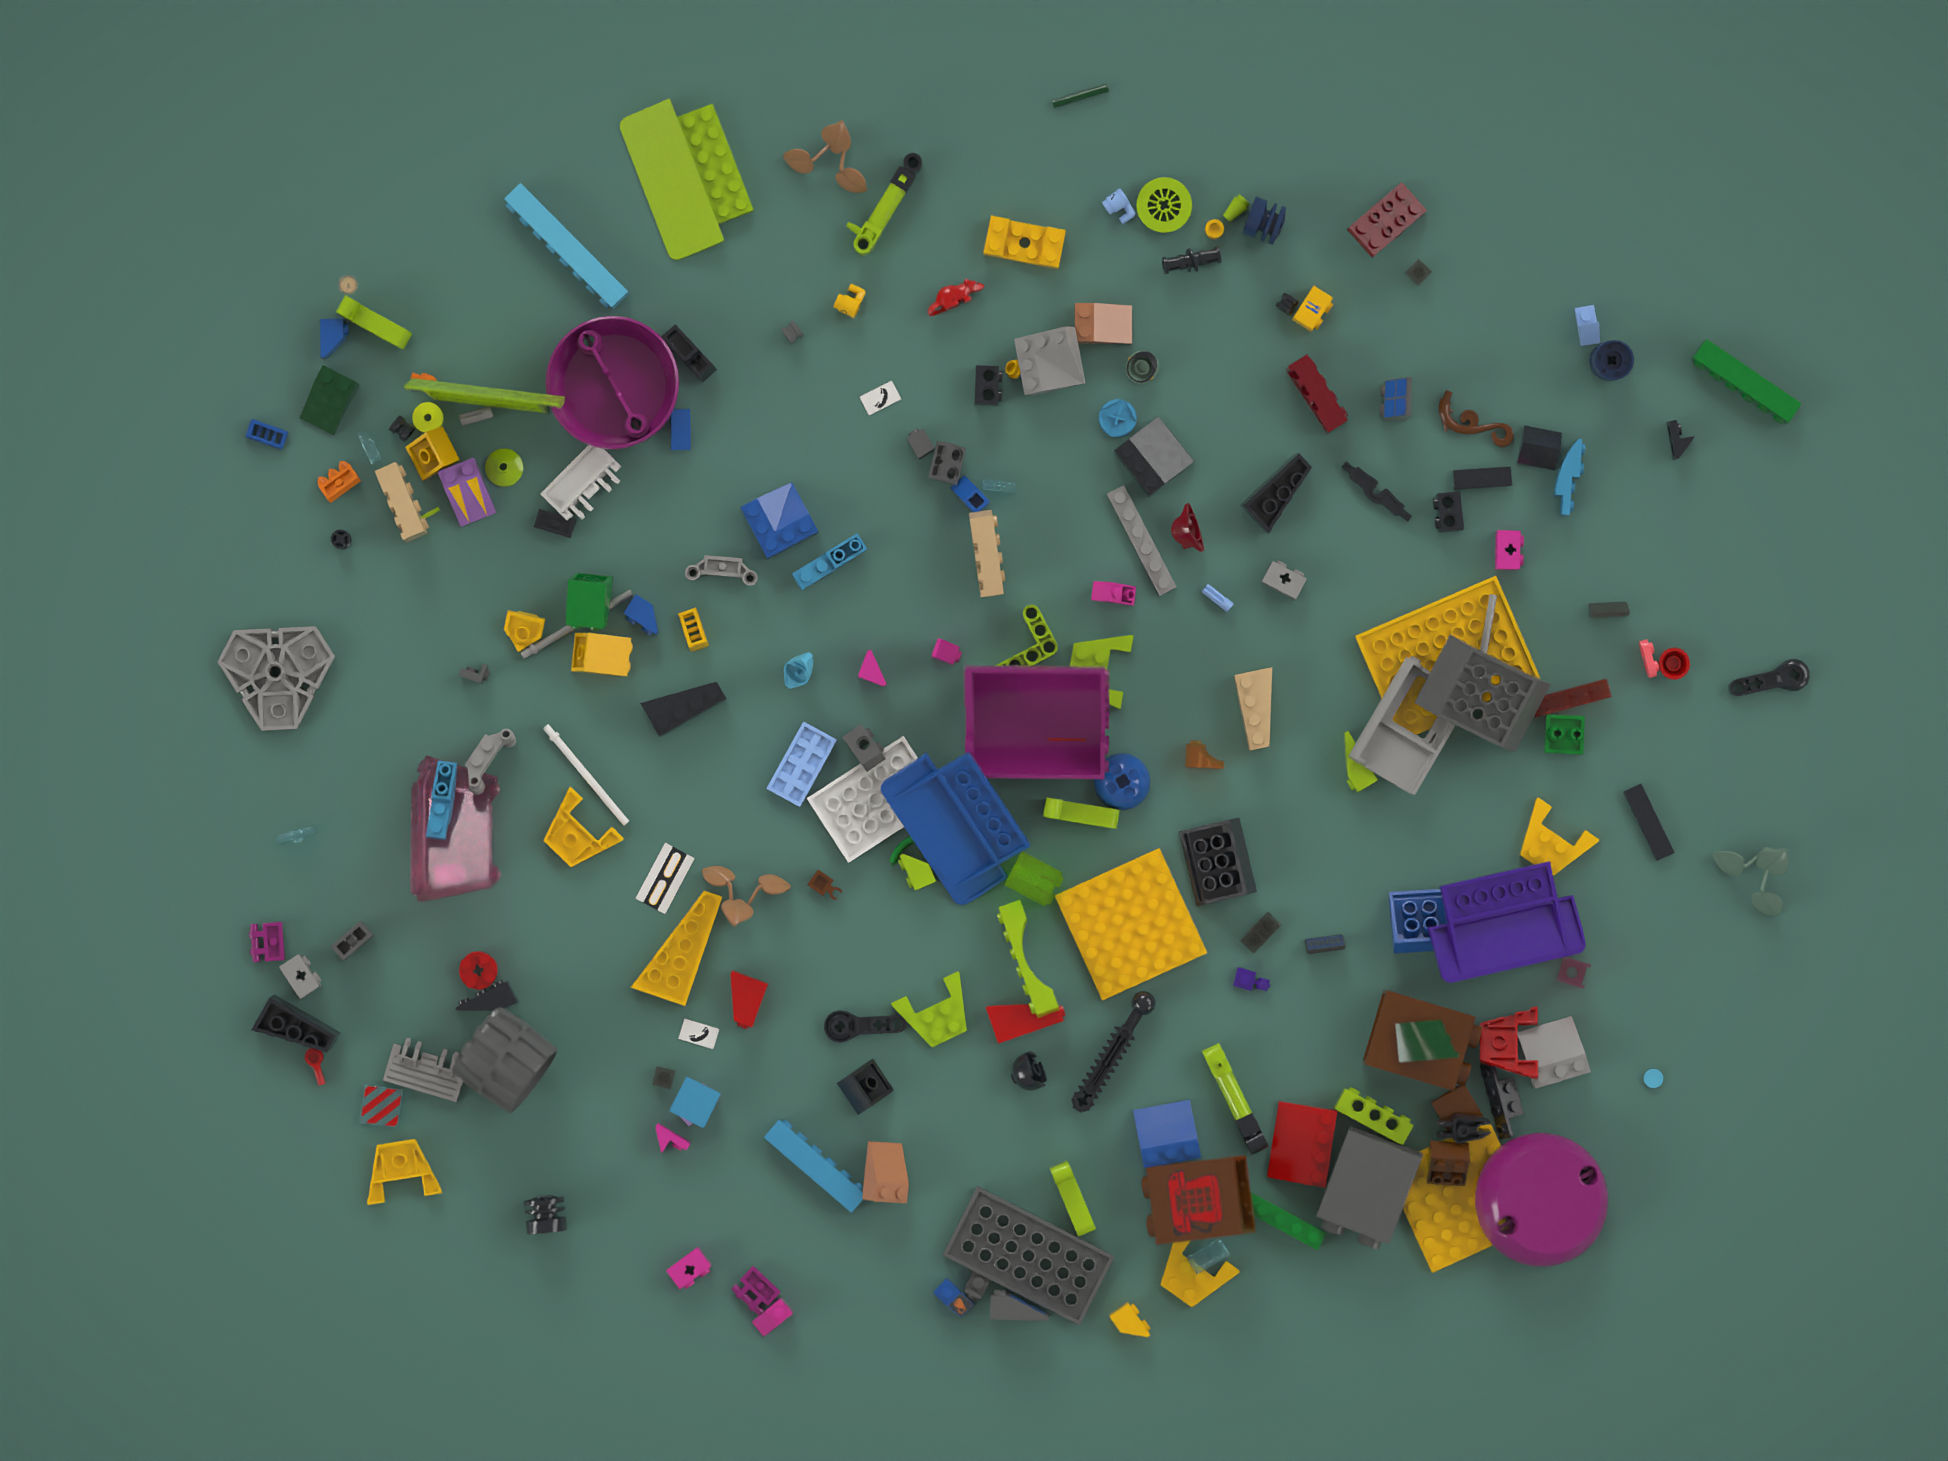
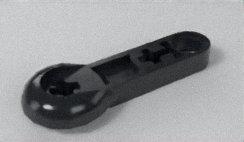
M1789 659L1773 671L1733 680L1729 684V692L1733 696H1743L1773 688L1798 691L1808 684L1810 671L1803 661ZM1792 669H1794V672L1799 673V676L1796 677L1797 680L1789 677ZM1754 678L1757 681H1761L1759 689L1756 686L1748 687L1750 691L1747 692V684L1754 682ZM1739 682L1743 685L1741 693L1733 691L1734 683Z
M842 1010L832 1012L824 1022L825 1034L832 1041L839 1043L846 1042L859 1034L900 1033L906 1028V1020L898 1015L858 1017ZM890 1018V1030L886 1031L887 1026L881 1027L879 1031L876 1027H873V1023H876L877 1019H880L881 1023H887L886 1019ZM897 1018L903 1021V1027L899 1030L894 1029L892 1026L893 1020ZM838 1021H843L842 1024L845 1023L846 1025L842 1032H838V1029L835 1030L834 1026L838 1024Z

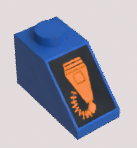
M948 1277L933 1291L960 1318L974 1305Z

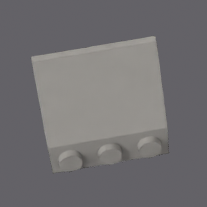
M1572 1016L1518 1032V1040L1524 1060H1538V1079L1530 1078L1533 1088L1536 1089L1591 1072Z

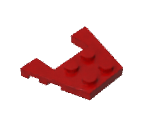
M1538 1006L1531 1007L1530 1010L1515 1012L1507 1017L1502 1016L1480 1023L1482 1027L1480 1036L1481 1063L1538 1079V1060H1518L1517 1028L1518 1025H1538Z

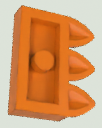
M340 461L339 463L340 472L335 469H329V480L325 477H318V486L330 503L361 481L351 465L345 461Z

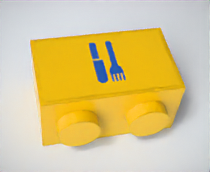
M1313 286L1292 320L1310 332L1314 328L1318 330L1323 322L1321 316L1324 312L1328 314L1333 306V303H1331L1333 297Z

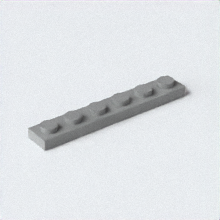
M1123 485L1108 493L1107 496L1158 595L1161 596L1175 589L1176 585L1125 486Z

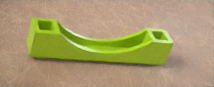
M1018 900L998 907L1000 913L997 914L1000 925H1005L1006 931H1003L1006 942H1011L1013 947L1009 949L1012 959H1017L1019 964L1016 967L1019 978L1023 977L1025 981L1022 987L1025 995H1030L1032 1000L1029 1003L1032 1014L1036 1013L1039 1018L1058 1011L1059 1007L1053 990L1043 984L1033 974L1025 960L1023 935L1027 918L1021 901Z

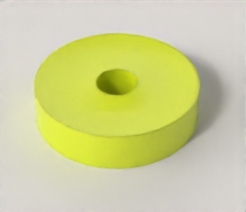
M425 402L415 408L412 420L419 431L426 433L441 427L444 415L436 404ZM431 415V420L425 421V416Z

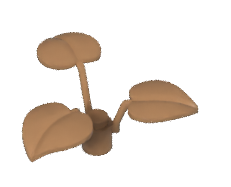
M843 120L823 128L821 135L827 146L813 158H810L809 153L802 149H791L783 155L784 160L792 169L799 173L807 174L814 168L812 162L830 148L833 153H842L839 167L841 172L835 175L837 183L843 189L854 193H862L868 190L865 178L858 170L843 168L845 153L851 147L850 135Z
M710 866L701 870L703 878L713 886L728 885L730 900L722 903V910L733 926L753 916L754 911L750 904L760 889H763L767 894L773 895L781 894L791 889L788 882L776 875H762L758 879L760 885L757 886L746 904L741 899L733 900L731 881L735 880V875L732 871L721 866Z

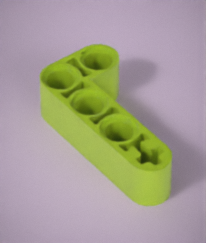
M346 295L336 310V313L402 350H404L413 334Z
M1046 798L1043 817L1117 829L1120 810Z
M1066 1160L1050 1167L1078 1237L1096 1230L1068 1161Z

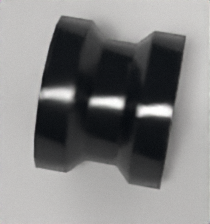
M1283 293L1281 301L1277 302L1275 306L1291 316L1293 308L1298 306L1299 301L1289 294Z
M340 529L332 533L331 543L336 548L346 549L351 545L352 538L347 531Z

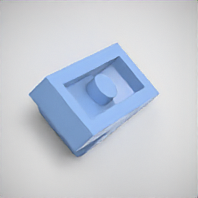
M1594 305L1575 308L1580 345L1586 346L1600 343V327L1596 319Z

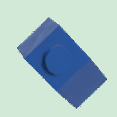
M320 319V357L322 359H328L346 340V335H349V324L344 319Z

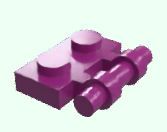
M283 922L262 923L263 931H258V924H250L249 938H251L252 949H250V955H252V961L260 962V954H265V962L285 960ZM259 937L264 938V948H259Z
M754 1265L740 1279L745 1286L741 1289L735 1284L731 1288L736 1294L735 1296L739 1300L742 1299L749 1306L748 1309L758 1315L764 1311L759 1306L762 1301L769 1306L781 1293ZM749 1289L757 1296L755 1300L746 1293Z

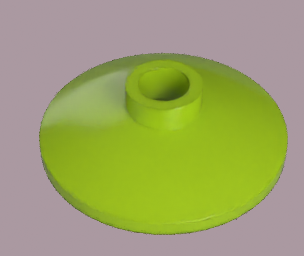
M498 449L487 458L485 472L488 479L495 485L501 487L511 486L521 478L523 462L520 456L513 450ZM503 463L506 464L507 469L501 470L500 465Z

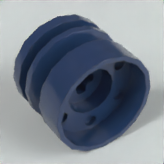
M1256 196L1242 234L1254 238L1257 232L1260 231L1262 232L1261 241L1264 242L1268 234L1271 235L1268 244L1273 245L1284 225L1287 207L1282 206L1278 214L1275 212L1277 208L1276 203H1274L1271 210H1268V200Z
M1610 340L1602 342L1590 354L1589 363L1591 370L1595 376L1602 380L1614 381L1622 379L1633 368V351L1622 341ZM1607 357H1613L1614 359L1612 361L1614 364L1608 365Z

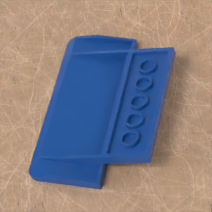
M926 752L884 780L881 784L880 790L882 795L954 902L959 905H965L1008 878V874L1001 863L1030 847V842L970 752L940 769H937Z

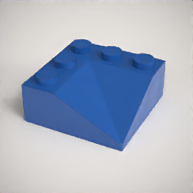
M792 482L740 507L768 559L819 533Z

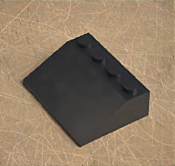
M1239 817L1179 831L1197 906L1257 892Z

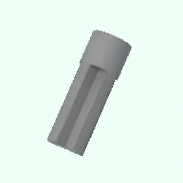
M491 406L459 414L462 425L494 417Z

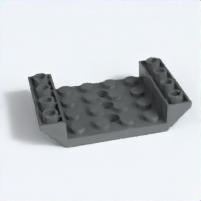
M1450 634L1414 703L1487 741L1516 752L1551 684L1480 651ZM1493 675H1499V683L1495 685L1491 684V677ZM1485 692H1490V700L1486 702L1482 701V694ZM1476 709H1481V717L1477 719L1473 718V711Z

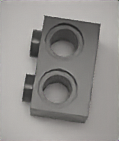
M937 441L928 478L945 484L957 485L966 448L948 442Z

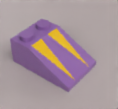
M471 458L438 471L445 492L461 527L497 513L476 459Z

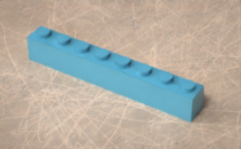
M521 183L504 198L507 202L505 206L512 213L516 211L521 216L519 220L524 226L530 225L534 229L532 233L539 241L542 238L546 241L547 245L545 247L552 254L556 252L561 257L559 261L566 268L570 266L574 270L572 274L579 281L583 279L588 284L586 288L593 295L597 293L601 297L599 301L606 308L610 306L614 309L629 294Z

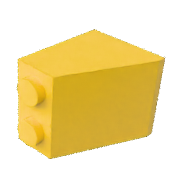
M575 633L571 671L627 676L631 667L629 662V655L633 648L631 638L594 633Z

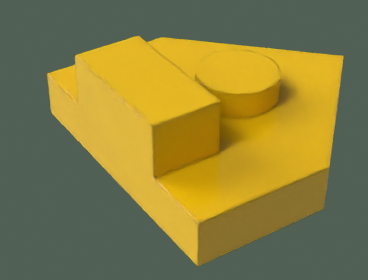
M508 610L504 631L519 652L542 637L546 619L531 613Z

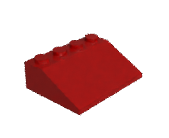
M1279 1101L1267 1177L1325 1187L1337 1111Z

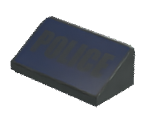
M1341 934L1305 939L1306 953L1308 954L1343 950L1346 948L1344 937Z

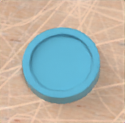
M1649 1069L1644 1074V1083L1650 1088H1657L1663 1082V1075L1657 1069Z

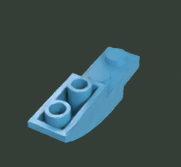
M1577 439L1570 447L1557 474L1553 496L1561 497L1560 516H1569L1570 512H1573L1574 501L1571 500V493L1575 491V481H1572V478L1578 479L1580 474L1584 472V463H1581V455L1585 454V444H1582V439Z
M857 533L791 575L802 591L865 552L867 547Z
M438 761L426 838L446 841L448 825L451 823L454 805L457 763Z

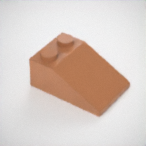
M1075 303L1074 327L1078 344H1132V306Z
M868 1141L862 1199L875 1202L907 1203L909 1182L902 1144Z

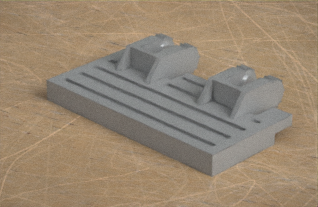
M406 1038L401 1054L402 1046L393 1044L383 1081L450 1101H458L463 1081L452 1071L454 1062L459 1055L458 1052L453 1054L449 1069L443 1067L448 1055V1049H443L439 1064L436 1065L439 1056L423 1052L421 1060L418 1059L423 1044L421 1041H418L415 1046L413 1058L407 1056L411 1045L410 1038Z

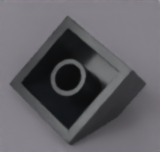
M871 1059L837 1082V1085L858 1115L894 1091L874 1059Z

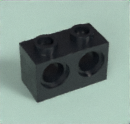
M976 365V406H998V401L1002 402V390H998V382H1002L1003 371H999V366ZM990 371L995 377L992 381H986L983 375ZM985 391H992L994 394L993 399L985 400L983 398Z
M1460 491L1437 493L1436 498H1433L1434 510H1437L1438 517H1435L1436 529H1439V533L1463 531L1464 522ZM1443 498H1449L1452 501L1450 508L1443 506ZM1445 517H1451L1454 520L1452 527H1447L1444 524Z

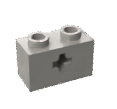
M1279 560L1276 563L1272 561L1261 583L1296 600L1307 579L1303 577L1304 573L1296 569L1293 571L1287 569V564ZM1287 574V579L1290 580V582H1286L1285 584L1281 583L1282 579L1279 577Z
M298 954L279 968L298 997L303 999L322 986L320 984L322 979L316 971L313 972L309 967L311 962L306 955ZM299 971L306 972L305 980L298 978L300 975Z

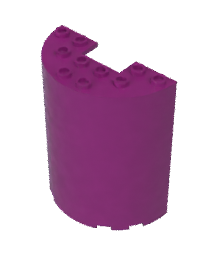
M965 665V754L967 752L971 753L987 778L1105 779V772H1109V761H1105V754H1109V736H1105V729H1109V670H1105V667ZM1048 738H1086V741H1048Z

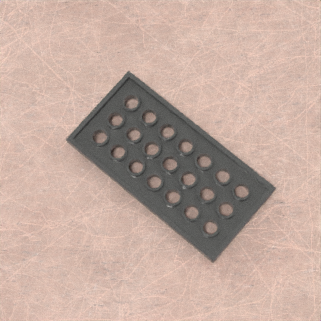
M979 1186L975 1189L942 1254L1078 1325L1081 1324L1115 1257ZM986 1206L991 1209L992 1212L989 1217L981 1216L980 1210L982 1207ZM1005 1215L1008 1217L1009 1222L1006 1226L998 1224L997 1219L999 1216ZM974 1224L982 1226L983 1231L981 1234L976 1235L972 1232L971 1228ZM1018 1224H1022L1026 1228L1025 1233L1022 1235H1018L1014 1231L1015 1226ZM993 1232L998 1233L1000 1236V1240L997 1243H991L988 1239L989 1235ZM1034 1233H1040L1043 1236L1041 1243L1035 1244L1032 1241ZM966 1241H971L974 1244V1249L970 1252H966L963 1249V1243ZM1010 1241L1017 1244V1249L1014 1252L1006 1250V1244ZM1051 1242H1058L1060 1244L1058 1252L1054 1253L1049 1250ZM982 1250L990 1251L991 1258L984 1261L980 1258ZM1026 1250H1031L1034 1253V1258L1031 1261H1026L1023 1258V1253ZM1070 1250L1077 1253V1258L1074 1261H1069L1066 1258V1253ZM1003 1258L1008 1261L1006 1269L998 1268L997 1262L999 1259ZM1043 1259L1051 1261V1267L1047 1270L1040 1267V1262ZM1087 1259L1094 1261V1267L1091 1270H1086L1083 1267V1263ZM1018 1267H1022L1026 1272L1022 1278H1017L1014 1275V1271ZM1060 1268L1068 1270L1069 1273L1066 1278L1058 1277L1057 1271ZM1035 1276H1039L1043 1280L1042 1285L1039 1287H1035L1031 1283L1032 1278ZM1079 1276L1084 1277L1086 1280L1083 1287H1077L1074 1283L1075 1279ZM1051 1285H1057L1060 1288L1058 1295L1053 1296L1049 1293L1048 1289ZM1068 1294H1075L1077 1297L1076 1303L1068 1304L1066 1296Z

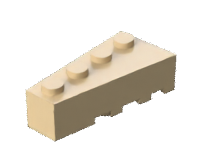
M394 462L376 470L375 473L385 496L387 495L389 508L395 514L394 520L396 525L403 532L400 534L402 540L408 543L428 534L427 529L429 525L425 517L421 518L419 511L422 509L418 500L414 501L411 495L414 493L410 482L406 483L404 476H406L403 465L399 466L397 462Z
M992 510L969 513L981 597L1004 594L1002 582L1006 581L1004 570H1000L1003 558L1002 552H998L997 546L1001 545L999 534H995L994 528L998 527L997 516H993Z
M1272 667L1234 675L1249 751L1269 747Z

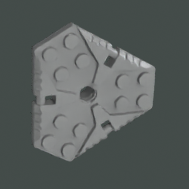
M316 626L278 628L275 631H272L271 628L233 630L217 662L236 692L241 693L243 696L241 700L261 731L290 730L299 728L315 697L313 694L323 682L335 655ZM273 638H279V644L273 645ZM274 667H279L281 670L278 677H273L271 674V670ZM304 682L309 684L307 691L301 689ZM252 685L255 691L250 694L247 688Z

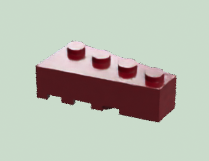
M1306 354L1289 365L1286 372L1325 432L1329 434L1348 421L1346 418L1348 413L1343 406L1340 407L1338 405L1337 396L1332 390H1329L1326 385V379L1322 374H1319L1316 364Z

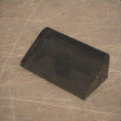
M1626 602L1590 603L1588 605L1590 618L1624 617L1630 614Z

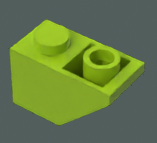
M905 854L900 855L901 859L898 862L902 871L906 870L909 877L906 880L910 888L914 887L916 891L936 882L928 863Z

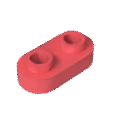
M1647 639L1639 641V648L1648 678L1656 677L1657 672H1659V665L1652 656V653H1654L1653 644L1648 642Z

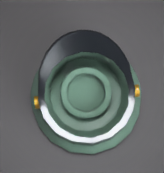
M1146 350L1134 352L1126 362V376L1135 384L1144 385L1151 382L1159 372L1158 359L1154 354Z

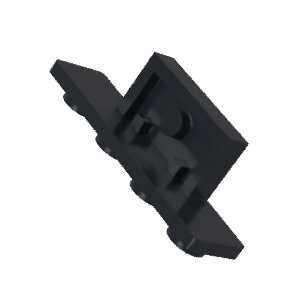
M1482 1064L1480 1065L1481 1075L1485 1083L1486 1094L1489 1098L1491 1113L1494 1117L1499 1139L1512 1138L1513 1132L1509 1118L1524 1114L1514 1076L1498 1080L1496 1068L1491 1065Z

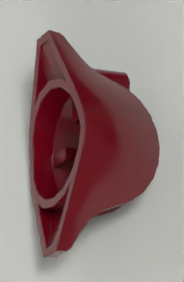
M1190 503L1184 505L1181 515L1172 523L1171 533L1175 541L1182 544L1183 549L1194 547L1199 552H1202L1205 549L1198 521Z

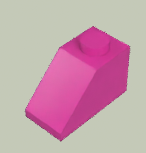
M938 638L932 658L954 665L955 662H959L962 652L959 651V646Z
M780 1297L756 1317L752 1323L765 1336L793 1314V1310Z

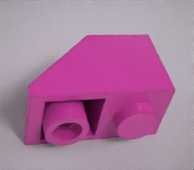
M1093 581L1091 600L1134 606L1136 587L1113 582Z

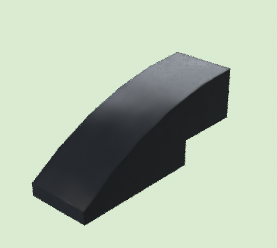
M676 324L662 336L663 340L702 382L717 370Z

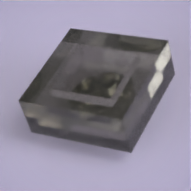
M1420 259L1405 272L1417 286L1432 273Z
M656 1066L652 1085L671 1089L676 1070Z

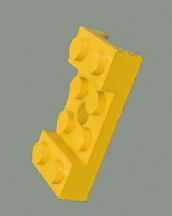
M991 215L983 255L1059 269L1066 230L1048 226L1042 227ZM1022 238H1027L1030 241V246L1022 248L1019 245V241Z

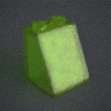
M1022 851L1004 885L1046 906V904L1050 905L1053 901L1055 894L1052 892L1055 887H1060L1064 877L1061 876L1063 872Z

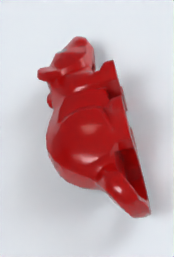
M965 279L962 284L943 287L938 292L936 301L929 307L928 315L932 317L956 308L960 301H963L964 304L970 302L972 298L969 295L981 291L985 285Z

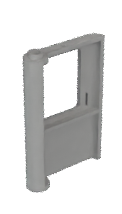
M1414 656L1405 658L1348 756L1353 761L1412 795H1415L1455 727V724L1437 717L1427 736L1420 738L1393 721L1394 714L1415 678L1421 676L1427 679L1430 671L1422 667L1421 661Z

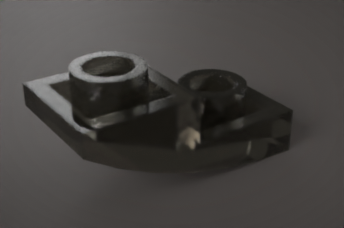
M1267 911L1240 941L1254 954L1282 924Z

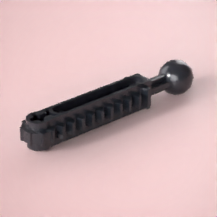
M1140 991L1133 996V1010L1121 1027H1114L1117 1033H1110L1113 1040L1107 1039L1109 1046L1102 1047L1105 1053L1099 1052L1098 1055L1101 1059H1095L1094 1061L1097 1065L1090 1066L1093 1072H1087L1086 1075L1089 1078L1082 1079L1085 1085H1079L1080 1091L1074 1092L1073 1098H1071L1073 1109L1082 1113L1090 1111V1108L1094 1106L1093 1099H1098L1096 1092L1102 1093L1100 1086L1107 1085L1104 1079L1110 1080L1108 1073L1115 1072L1112 1066H1119L1116 1060L1123 1059L1120 1054L1127 1053L1124 1047H1130L1131 1044L1128 1041L1135 1040L1132 1034L1143 1015H1148L1155 1009L1156 1000L1150 992ZM1085 1089V1091L1088 1094L1092 1095L1091 1097L1089 1095L1087 1096V1105L1083 1104L1082 1106H1079V1101L1077 1099L1079 1097H1084L1085 1093L1083 1091Z

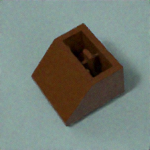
M1430 1141L1427 1184L1465 1186L1470 1161L1469 1143L1458 1144L1457 1142Z

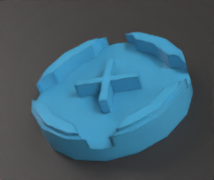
M1121 399L1108 401L1099 412L1100 427L1111 437L1120 438L1127 436L1136 425L1137 415L1135 409L1127 401Z

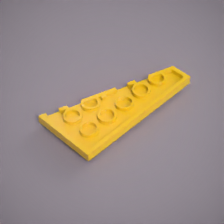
M703 891L631 988L686 1006L722 896Z

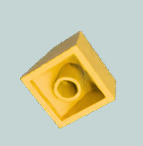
M443 426L424 433L406 446L422 481L460 461Z

